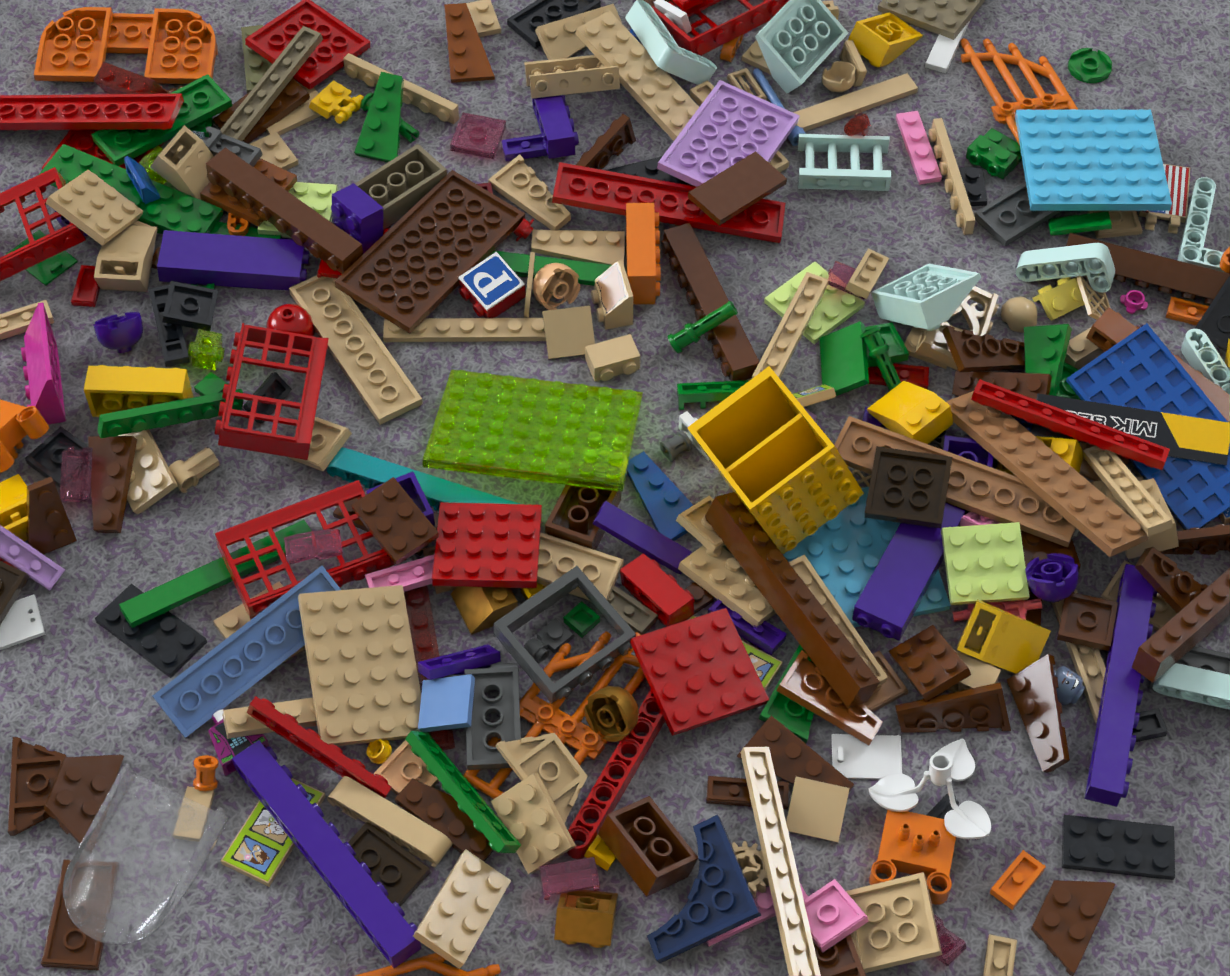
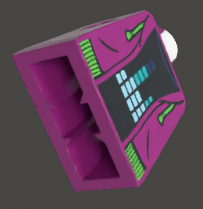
M221 709L213 714L212 720L215 726L211 727L208 732L222 771L227 776L236 771L232 761L234 756L260 740L265 748L269 746V743L263 734L227 739L222 716L225 709Z

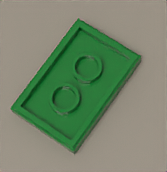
M861 321L819 338L822 385L825 384L833 387L836 396L869 384L867 346L864 338L860 337V334L865 332V325Z

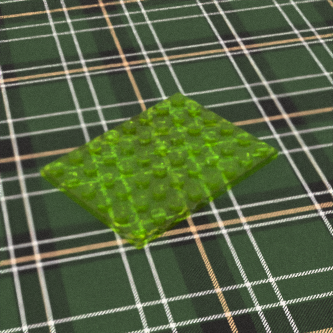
M451 369L423 456V467L623 492L643 392Z

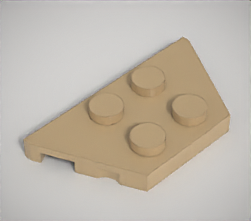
M555 733L543 734L540 737L531 736L515 741L498 742L495 747L521 781L532 774H539L565 824L588 776Z

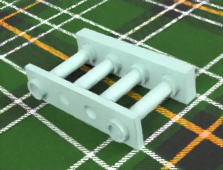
M799 134L798 151H805V168H799L798 189L889 191L891 170H883L882 153H888L890 136ZM814 152H828V169L814 168ZM837 152H850L851 169H837ZM859 153H873L874 170H860Z

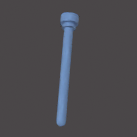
M759 68L754 69L753 75L769 101L784 108ZM795 126L788 136L793 146L798 145L799 134H806L802 127Z

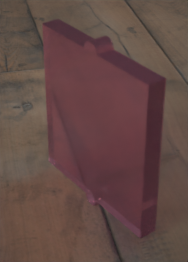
M835 261L833 268L829 269L828 285L854 295L846 290V286L856 269Z

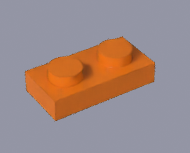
M1022 850L991 888L990 894L1013 910L1041 876L1046 866Z

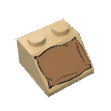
M619 260L595 279V290H591L593 304H598L599 306L596 309L598 321L603 322L605 330L633 325V293L623 260Z

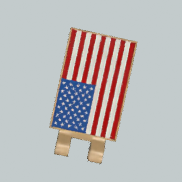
M1163 164L1172 202L1171 210L1139 211V216L1146 217L1145 229L1154 231L1157 219L1169 221L1168 233L1177 234L1180 222L1185 223L1187 218L1190 168Z

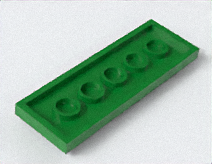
M207 74L170 93H182L184 99L171 129H103L91 134L92 139L114 165L120 166L125 163L124 159L126 156L133 159L175 137L184 125L190 129L232 107V100Z

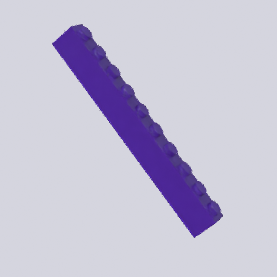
M1130 564L1125 565L1120 577L1116 601L1118 602L1111 647L1107 656L1084 798L1115 807L1118 806L1121 797L1126 798L1129 782L1125 781L1126 774H1130L1133 759L1128 757L1129 751L1134 750L1136 736L1132 735L1133 728H1137L1140 713L1135 711L1136 705L1140 706L1143 696V690H1139L1140 683L1143 684L1145 677L1134 670L1132 665L1138 648L1146 639L1151 637L1153 624H1149V619L1153 618L1156 609V603H1153L1152 600L1158 593L1135 566Z
M260 740L234 756L232 761L236 772L390 965L396 968L422 949L420 941L412 937L417 930V926L413 922L407 923L403 918L405 913L397 902L392 904L387 898L388 892L382 883H375L370 877L372 873L363 861L359 863L355 859V851L348 842L343 844L338 838L340 834L332 822L327 824L322 818L324 814L316 803L311 804L307 800L309 796L301 784H294L291 780L293 776L285 765L280 766L276 760L278 758L270 746L265 748Z

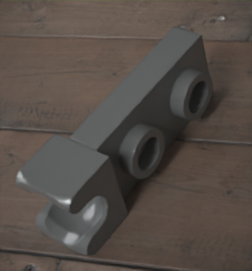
M210 126L206 127V131L209 132V139H201L213 156L226 147L253 167L263 155L260 148L222 134L220 130Z

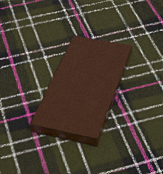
M755 151L688 193V198L720 226L786 185L787 178Z
M63 860L41 961L42 967L99 970L120 867L119 863Z

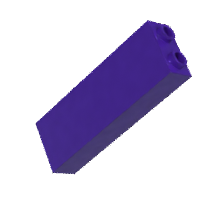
M164 230L157 271L160 282L174 281L200 285L214 283L215 286L289 290L290 287L307 279V269H304V264H309L310 252L305 250V247L302 245L299 246L293 240Z
M945 503L942 528L960 526L959 524L965 511ZM900 523L854 606L853 621H856L862 627L874 629L887 638H894L900 641L944 559L940 528Z

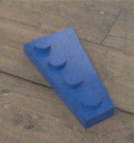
M644 451L628 460L627 475L638 493L645 510H647L655 529L673 541L688 533L676 519L679 514L692 507L693 504Z

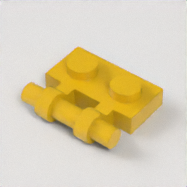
M333 80L311 100L309 108L326 119L333 115L335 116V121L341 124L343 121H348L352 113L361 108L360 104L364 97L357 95L351 98L352 91Z

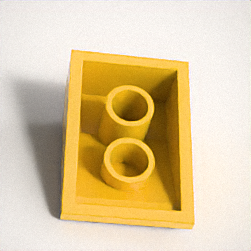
M888 12L857 21L848 40H853L859 55L868 59L871 65L882 67L890 64L922 38L923 34L899 17Z
M906 381L901 382L867 408V411L890 431L925 444L930 443L953 425L951 406L934 392Z

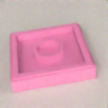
M835 879L804 899L812 939L822 953L869 922L867 915Z

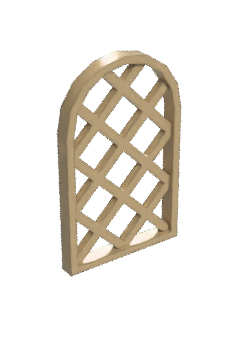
M530 252L524 318H529L535 252Z
M1087 275L1084 276L1087 280L1082 276H1077V282L1088 316L1098 320L1101 314L1096 309L1098 308L1102 314L1104 313L1100 304L1105 310L1108 307L1110 308L1106 293L1097 292L1101 296L1100 299L1095 293L1096 291L1088 284Z

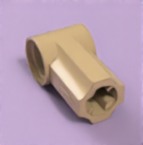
M204 448L185 462L182 460L173 462L169 469L178 484L177 488L182 493H186L188 488L197 486L201 477L220 464L214 452L210 448Z

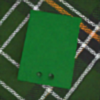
M1109 211L1051 218L1048 220L1051 236L1112 229Z
M41 230L33 233L35 241L46 236ZM28 238L6 253V255L29 244ZM63 251L25 270L46 286L76 264L78 260L68 252Z

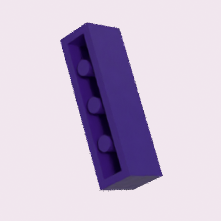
M565 95L532 98L534 113L548 158L576 155L575 146L579 145L577 132H574V122L572 118L570 119L569 106L566 105Z

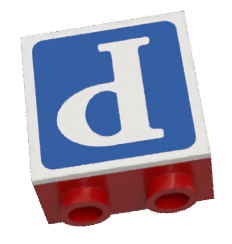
M497 252L458 277L460 285L458 291L465 301L469 300L473 304L472 307L479 317L495 318L526 297L524 282Z

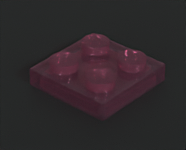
M463 112L450 144L451 151L494 159L506 128V120Z

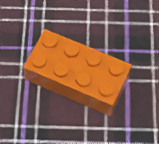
M626 203V268L633 293V305L655 304L656 296H660V282H656L661 281L660 264H656L660 263L659 246H655L660 245V230L655 228L659 226V212H655L654 203Z

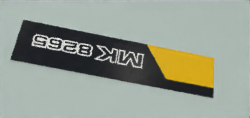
M1037 393L1036 400L1169 448L1168 456L1227 465L1230 445L1229 422ZM1032 425L1031 433L1035 436L1074 439L1060 432H1053L1041 425Z

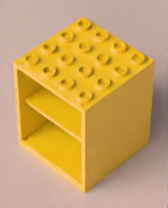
M770 366L687 427L718 472L738 495L782 554L793 550L799 542L807 536L814 534L819 527L827 521L834 519L839 512L857 502L859 497L864 494L835 445Z

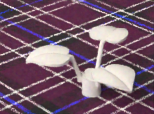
M963 738L944 746L930 758L929 771L924 772V777L917 787H915L914 781L909 776L893 773L881 778L868 790L873 800L883 808L895 812H904L917 806L918 796L916 793L922 790L928 779L937 786L946 784L951 807L954 809L947 812L944 817L947 831L961 839L985 838L991 832L990 818L981 805L973 801H964L958 807L955 802L952 780L957 782L964 781L970 778L975 771L974 759Z

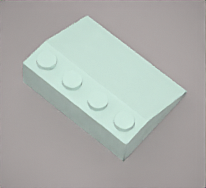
M789 0L755 37L773 79L786 93H789L802 85L846 37L848 32L821 0Z
M927 264L872 291L871 294L878 316L881 319L932 331L938 329L941 323L950 319L981 279V275L976 272Z

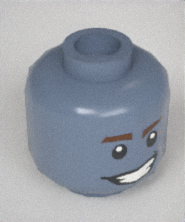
M1061 666L1056 671L1054 670V676L1057 677L1059 686L1056 689L1058 702L1064 706L1070 702L1075 704L1085 689L1082 685L1083 679L1069 668Z

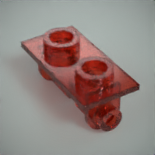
M859 110L855 117L850 119L844 126V132L848 136L861 132L864 137L869 131V126H871L867 114H862V111Z

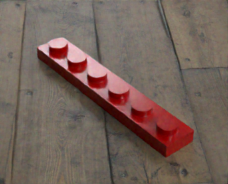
M255 696L249 704L247 714L340 776H347L386 798L392 786L388 784V781L383 776L372 774L366 770L362 762L357 759L351 760L343 754V751L338 746L327 744L320 739V735L312 729L306 730L298 724V721L293 716L286 713L282 714L276 710L274 704L269 700L260 699Z

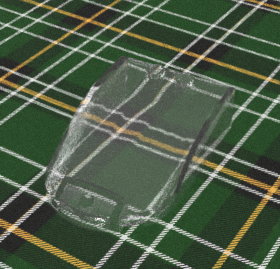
M125 763L67 868L63 882V898L70 919L88 937L110 945L131 944L153 934L171 915L210 856L229 820L224 809L218 806L217 810L214 811L137 775L132 767Z

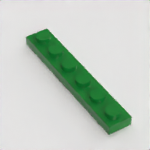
M236 389V392L243 393L242 389ZM223 392L101 414L97 432L100 438L116 437L122 434L163 428L201 419H210L218 416L220 403L226 402V399L222 398ZM234 398L232 409L242 410L244 400Z
M411 731L405 739L411 745L412 752L425 762L427 770L442 783L443 790L452 795L458 803V808L471 818L475 829L483 833L490 841V847L498 853H516L521 844L428 732Z

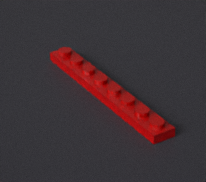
M979 379L971 400L983 406L995 408L1007 415L1022 418L1029 423L1041 425L1053 432H1060L1078 441L1095 445L1102 450H1108L1124 458L1144 463L1151 468L1162 470L1170 451L1169 448Z

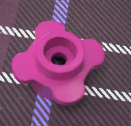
M1131 290L1126 295L1120 297V302L1126 306V311L1130 314H1134L1140 309L1146 310L1148 307L1144 294L1138 290Z

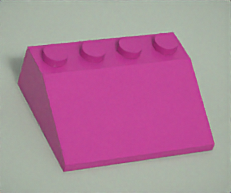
M42 302L38 303L25 333V347L21 348L23 361L27 362V366H23L25 380L29 381V385L25 386L27 399L31 400V404L27 405V407L35 406L49 425L66 422L58 347L44 303Z

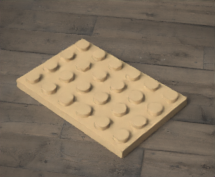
M403 585L299 594L300 616L320 739L327 744L344 746L370 743L378 739L388 741L405 739L411 731L421 732L418 729L421 690Z

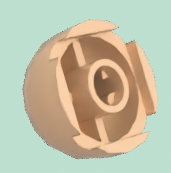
M561 263L545 265L537 272L533 280L532 289L536 300L548 310H556L557 308L555 307L566 301L571 304L575 301L580 291L579 275L570 267ZM552 296L556 299H562L564 297L561 303H554L552 301H549Z

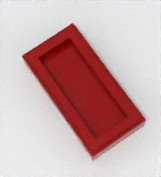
M81 265L71 299L73 306H96L100 287L94 279L96 266Z

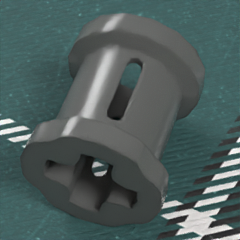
M682 430L678 431L677 436L667 442H660L661 451L670 461L675 460V456L683 451L692 449L691 440Z

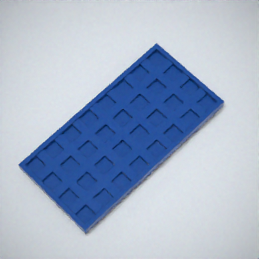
M1147 323L1076 371L1066 380L1081 400L1227 422ZM1230 445L1227 465L1167 456L1165 465L1160 470L1129 459L1145 480L1155 479L1170 512L1184 530L1194 527L1202 528L1230 509Z

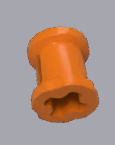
M208 755L195 758L196 778L193 780L195 789L199 791L216 789L218 781L215 778V769L218 767V759Z

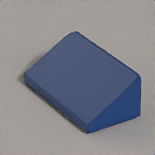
M126 156L124 159L126 172L143 202L147 204L159 199L160 195L145 168L129 156Z

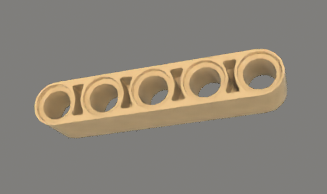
M347 776L340 780L327 797L328 802L333 807L337 805L343 809V813L351 818L370 823L399 846L403 845L408 848L409 853L422 861L426 859L431 862L432 867H436L452 846L451 840L445 834Z

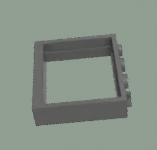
M575 566L496 621L493 632L551 704L563 697L567 698L572 693V689L577 685L583 686L592 679L593 674L598 670L604 671L613 664L614 659L619 655H627L628 651L632 648L630 641L636 637V633L578 566ZM579 587L620 637L554 683L513 635V632Z

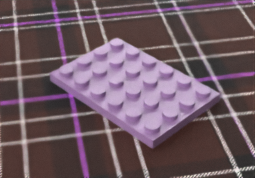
M719 80L659 160L657 169L698 187L755 151L770 163L798 123L799 115Z

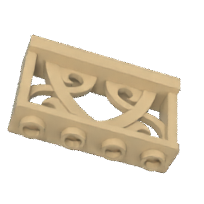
M974 286L952 316L957 315L961 311L969 325L970 331H973L974 335L983 336L988 334L993 326V322L990 321L991 317L995 315L999 307L996 304L998 294H991ZM973 300L977 303H973L969 306L967 301ZM978 303L983 306V311L981 312L975 308ZM947 321L940 324L942 328L950 326ZM922 329L914 354L921 357L926 355L958 371L943 333L939 329L932 331Z

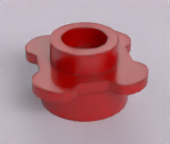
M525 218L522 219V222L513 231L518 236L516 241L521 237L526 239L533 230V227L530 226L534 221L533 219L530 222Z

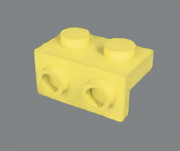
M1077 277L1057 280L1058 286L1052 288L1051 284L1039 289V295L1032 298L1034 302L1040 300L1047 317L1051 321L1085 305Z

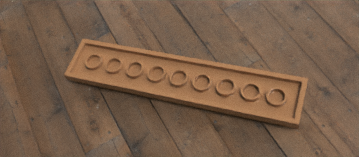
M974 391L946 401L951 406L953 422L1109 557L1148 541L1149 537L1142 530L1138 522L1011 415L971 400Z
M848 417L834 444L848 467L870 475L872 474L876 446L953 457L946 503L1000 523L1019 522L1020 530L1065 547L1069 546L1076 527L1018 477L857 418Z

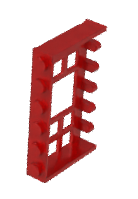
M707 0L684 11L688 17L696 14L701 18L691 24L692 30L690 33L694 36L693 38L688 36L656 7L652 6V8L678 46L702 56L770 21L789 0H765L756 6H752L748 2L750 0H737L749 10L719 26L701 11L722 0ZM668 2L673 6L677 7L673 2ZM704 23L711 27V29L701 34L694 30V28Z
M55 167L0 193V213L4 212L5 206L16 202L29 240V244L0 257V281L86 240L84 232L71 222L57 231L54 230L52 220L62 215L58 212L49 215L46 207L48 198L44 199L42 193L46 192V186L56 182L58 190L66 185L64 178ZM36 192L39 202L24 209L22 203L26 200L25 196ZM41 208L44 218L29 225L26 214ZM47 223L50 234L35 241L31 230Z
M242 323L240 333L236 332L233 346L237 347V350L232 349L230 364H233V367L228 366L226 381H230V383L224 384L222 398L226 399V402L220 403L218 416L222 417V420H217L215 426V435H219L218 445L308 460L329 338H316L315 336L244 325L245 323ZM245 346L263 349L261 360L243 357ZM268 350L286 353L284 364L266 361ZM291 354L309 357L308 367L289 365ZM241 363L305 373L306 378L301 403L236 392ZM234 398L253 401L251 412L232 409ZM258 402L276 405L275 415L256 413ZM281 406L300 409L298 420L279 417ZM230 416L249 418L247 429L230 427ZM254 419L273 422L271 433L252 430ZM278 423L297 426L295 437L276 434Z
M359 480L215 533L218 549L250 620L302 581L296 580L273 531L274 528L316 514L340 563L339 566L326 570L339 587L354 580H362L365 578V574L395 565L382 546L381 550L368 554L362 541L373 537L370 531L361 535L358 534L353 521L360 518L356 514L350 516L344 505V502L355 498L359 500L366 495ZM339 506L344 518L327 524L321 511ZM348 524L353 538L336 544L330 530ZM268 532L274 545L256 551L250 537ZM245 540L250 554L232 560L227 546ZM357 543L363 557L345 563L339 549ZM277 551L282 564L264 570L259 557ZM253 559L259 573L241 579L236 565ZM286 570L292 584L273 590L268 576ZM263 579L268 593L250 599L244 585Z

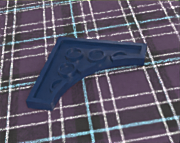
M718 814L693 826L698 845V860L700 862L697 879L695 878L692 889L687 897V903L678 915L675 914L666 924L647 935L656 961L659 964L761 916Z

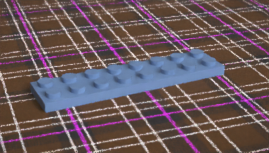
M320 566L152 695V697L184 738H186L211 719L215 712L225 708L305 645L298 602L299 594L341 590L326 569Z

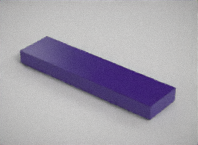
M607 501L602 504L593 522L595 526L680 575L682 574L678 570L680 562L692 554L690 550Z

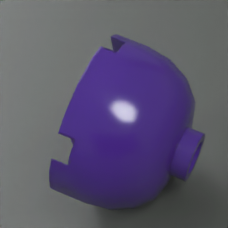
M126 312L125 316L117 317V314L99 319L93 324L97 339L102 346L111 350L117 349L118 353L131 351V346L137 344L143 334V324L139 312Z
M1047 554V559L1040 561L1039 557H1036L1025 568L1030 591L1037 598L1045 601L1059 602L1074 593L1079 582L1078 565L1074 563V559L1071 556L1065 554Z

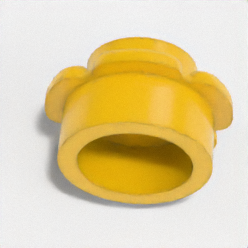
M378 739L369 743L366 753L372 763L383 764L391 756L392 746L389 745L388 740Z

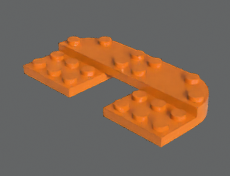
M82 7L64 12V17L56 22L52 20L46 26L40 38L34 70L35 81L102 82L106 53L148 54L144 74L145 83L190 84L207 74L213 79L218 46L212 26L203 21L202 16L189 10L155 8L154 14L113 13L111 7Z

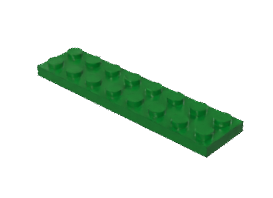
M65 144L60 147L39 173L42 174L55 167L64 178L66 184H68L85 171L90 170L144 211L137 221L157 227L158 230L163 232L164 230L210 233L223 215L222 208L153 180L151 181L157 189L160 198L145 204L129 178L126 169ZM56 182L50 184L57 188Z

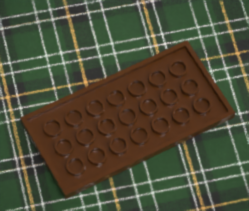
M451 170L335 281V288L410 334L459 286V276L485 260L519 226L522 219L525 218V213Z

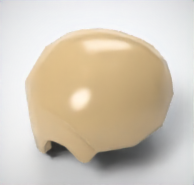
M845 61L833 62L830 70L824 69L822 84L832 92H845L854 85L856 67Z
M1025 297L1011 298L1002 305V321L1008 324L1010 330L1024 333V327L1037 325V307L1034 302Z

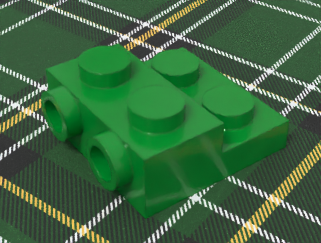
M993 128L984 136L979 135L969 145L966 153V159L972 165H978L987 170L991 176H997L1002 180L1022 161L1018 142Z

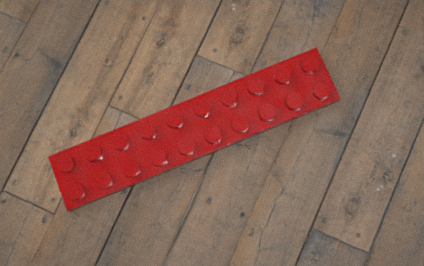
M182 93L0 95V130L171 129L184 99Z
M559 162L552 203L626 216V203H654L655 212H659V222L675 225L690 223L692 228L776 243L781 242L786 204L785 202L761 199L719 226L688 198V193L695 189V186Z

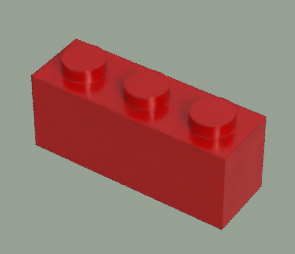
M643 553L620 569L622 585L641 604L656 613L658 619L666 627L686 621L695 614L693 595L687 589L683 590L671 574L667 575L654 559H649Z

